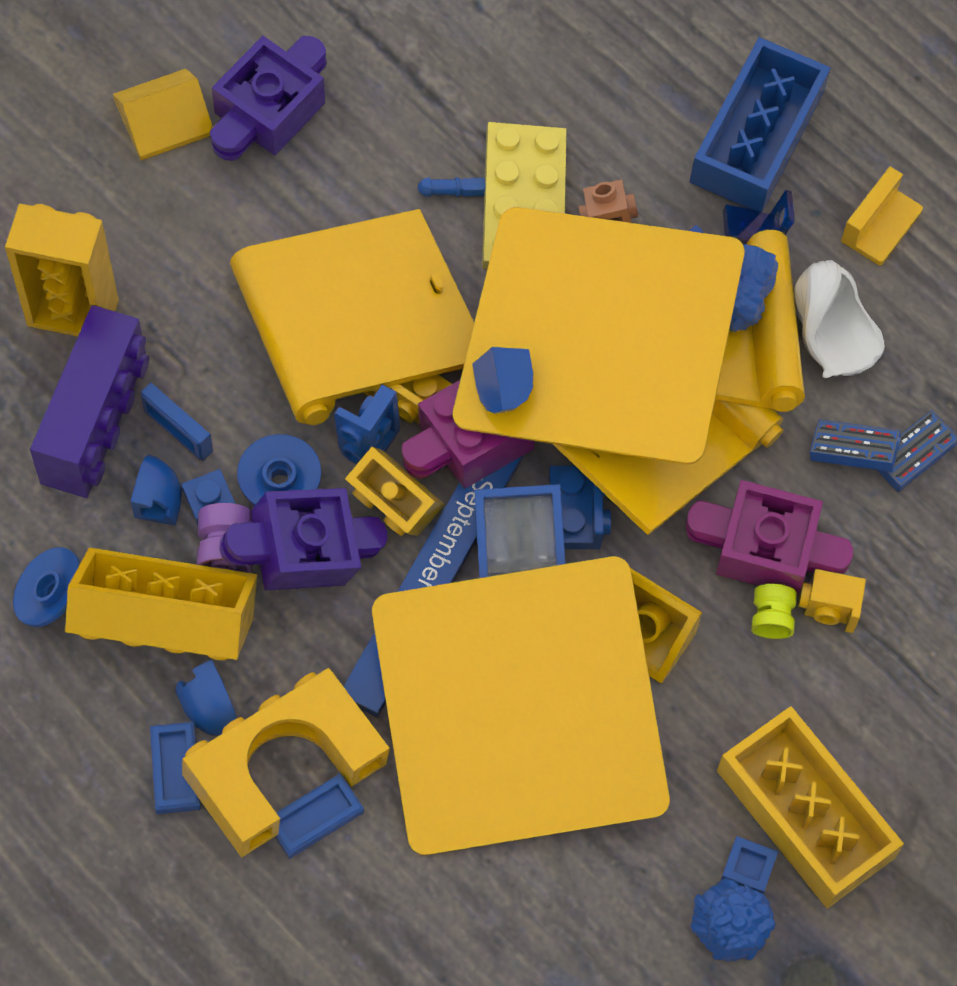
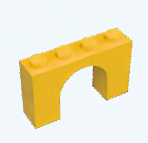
M330 668L325 669L319 674L312 672L305 675L295 684L292 691L282 697L274 695L260 705L258 712L247 719L239 717L231 721L222 730L221 735L210 742L202 740L194 744L185 753V757L182 758V776L241 858L279 834L280 817L255 785L248 770L250 758L264 743L283 736L301 737L315 743L325 752L350 787H353L387 764L390 748Z

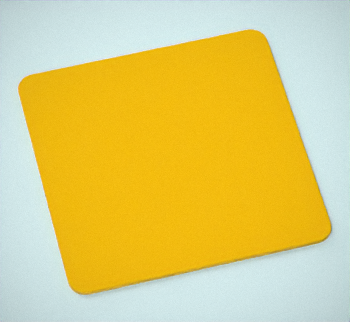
M521 207L507 209L499 220L453 408L455 424L459 428L468 431L686 465L696 463L702 458L706 447L745 255L743 244L738 239L727 236ZM491 347L529 349L533 369V388L528 399L509 412L494 414L487 411L479 399L472 364Z
M612 556L387 593L375 600L372 606V617L407 838L410 847L415 852L429 855L654 818L662 815L668 809L670 796L631 569L624 559Z

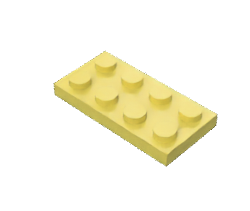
M488 122L486 130L482 269H488L499 220L507 209L521 207L565 214L566 128Z

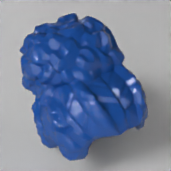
M743 245L745 255L729 329L735 333L738 330H747L749 326L757 324L759 319L762 318L761 313L765 310L764 298L771 292L776 281L778 262L775 260L776 255L753 245Z
M725 878L717 882L716 885L711 886L702 895L697 894L695 896L694 913L690 928L705 947L712 952V957L715 960L733 962L740 959H747L748 961L754 959L757 951L763 948L766 943L765 940L770 937V932L775 929L776 922L773 919L774 913L770 907L769 900L764 894L759 893L757 890H752L750 886H742L734 880Z

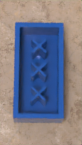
M758 37L694 157L689 183L762 214L824 94L831 67Z

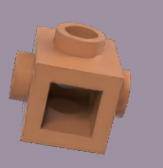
M622 179L612 182H601L595 186L583 188L586 204L579 206L580 216L632 223V218L639 217L634 193L626 195Z

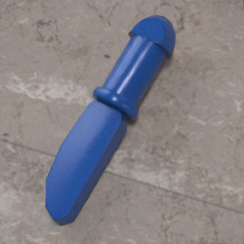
M429 177L420 181L417 189L425 197H431V195H454L455 197L460 195L484 196L485 178L460 179L455 177L454 179H430Z

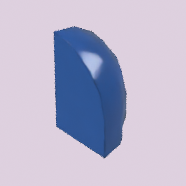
M491 347L472 364L479 399L487 411L494 414L509 412L528 399L533 388V369L529 349Z
M148 454L140 466L130 501L134 518L175 526L181 506L182 487L175 471L160 458Z
M211 659L193 669L196 676L194 679L187 683L179 681L175 692L185 714L191 722H194V726L209 735L219 736L222 734L225 726L237 719V716L215 664Z

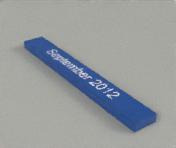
M524 455L466 489L459 482L397 592L448 584L455 581L477 541L474 490L507 488ZM374 632L343 687L361 710L378 718L386 704Z

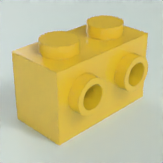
M375 447L369 449L345 478L356 488L352 494L368 508L372 509L375 505L386 515L383 521L400 536H403L405 533L419 536L445 505L384 450Z

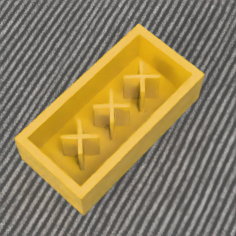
M19 203L5 250L26 324L29 327L78 337L91 305L116 311L119 301L103 222L84 212L70 214L56 211L44 204L31 206Z
M89 548L68 585L65 632L78 634L82 638L90 640L103 638L121 641L125 645L134 647L147 645L164 648L171 653L190 652L207 655L214 660H237L254 617L258 574Z
M792 706L756 730L721 757L717 769L718 774L826 909L830 908L893 861L904 845L902 840Z

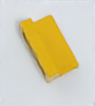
M889 166L849 218L841 239L842 243L877 265H882L923 210L922 205L898 191L903 174Z

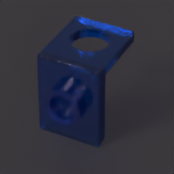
M789 190L784 191L769 214L728 204L722 210L725 236L736 238L742 244H747L754 234L764 230H777L786 235L795 222L792 191ZM784 209V219L780 226V217Z

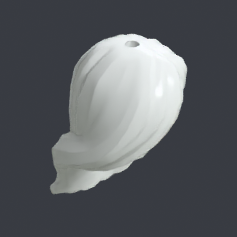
M833 260L819 261L818 263L811 264L799 277L794 288L796 315L803 325L802 338L804 347L809 355L822 367L823 378L839 375L852 376L862 373L874 366L883 355L885 345L882 332L864 309L858 296L856 282L849 271L840 267Z

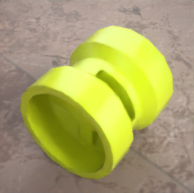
M764 584L755 588L753 603L757 607V613L752 618L751 631L753 634L767 639H785L793 636L795 620L791 616V610L796 606L797 592L795 589L781 584Z

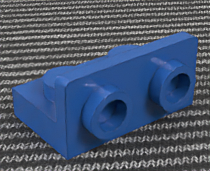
M381 385L374 397L370 395L365 399L358 416L338 407L334 413L338 445L342 455L349 461L358 464L371 447L387 451L400 431L396 391Z
M550 466L549 485L560 484L564 549H601L603 535H610L611 511L610 509H603V496L606 495L576 466Z

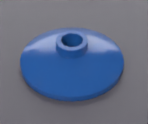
M286 434L265 436L252 443L242 454L237 469L238 484L245 498L254 506L265 492L318 489L321 482L320 461L313 448L297 437ZM277 475H284L288 478L282 484L272 481Z
M64 547L51 548L39 554L28 564L17 582L13 596L14 611L21 622L31 627H41L52 623L65 613L67 609L68 585L81 563L74 552Z

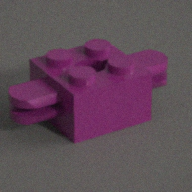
M459 380L418 403L419 425L422 432L403 442L402 457L404 468L411 476L423 479L447 465L462 487L466 489L534 449V441L459 428L453 419V408L460 384Z
M740 480L733 508L707 501H697L691 506L685 522V532L690 540L722 549L716 575L757 586L764 584L789 586L795 589L797 596L804 581L806 571L814 573L815 569L845 574L853 558V547L848 539L816 530L823 501Z

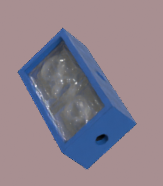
M560 484L474 490L479 578L566 564Z

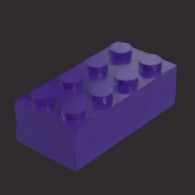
M91 305L30 447L41 485L88 498L92 486H99L105 471L104 457L107 450H113L118 442L120 435L119 421L123 413L128 414L135 398L133 388L137 378H144L149 366L150 357L146 355L145 351L146 337L142 336L138 318Z

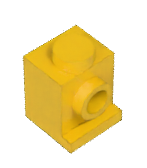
M815 569L811 582L802 583L798 607L805 608L804 615L814 617L819 623L826 625H836L839 622L846 624L845 632L853 633L860 619L866 579Z

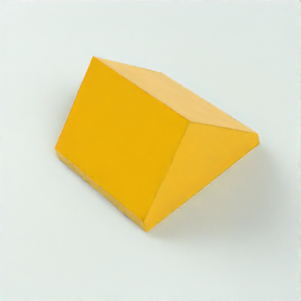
M187 69L113 94V99L140 160L210 137V130L213 126L198 79Z
M631 569L648 674L662 684L696 635L702 612Z

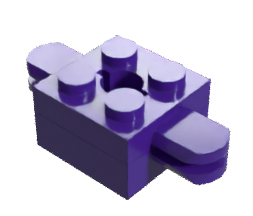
M262 35L211 88L214 113L221 118L210 130L211 145L218 157L234 161L254 142L276 156L325 104L324 77L319 74L326 68L327 59L325 46L319 39L304 35L285 51Z
M346 488L265 492L252 508V522L234 523L228 528L220 540L219 550L223 559L229 565H260L265 591L345 586L361 569L360 559L373 558L385 546L387 542V529L378 517H352Z

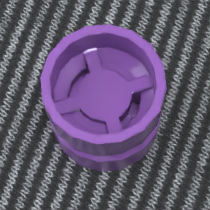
M215 503L204 506L199 510L198 537L202 541H200V546L197 548L196 565L246 573L252 571V565H229L223 559L219 550L220 540L232 524L252 522L251 510L248 507L233 503Z

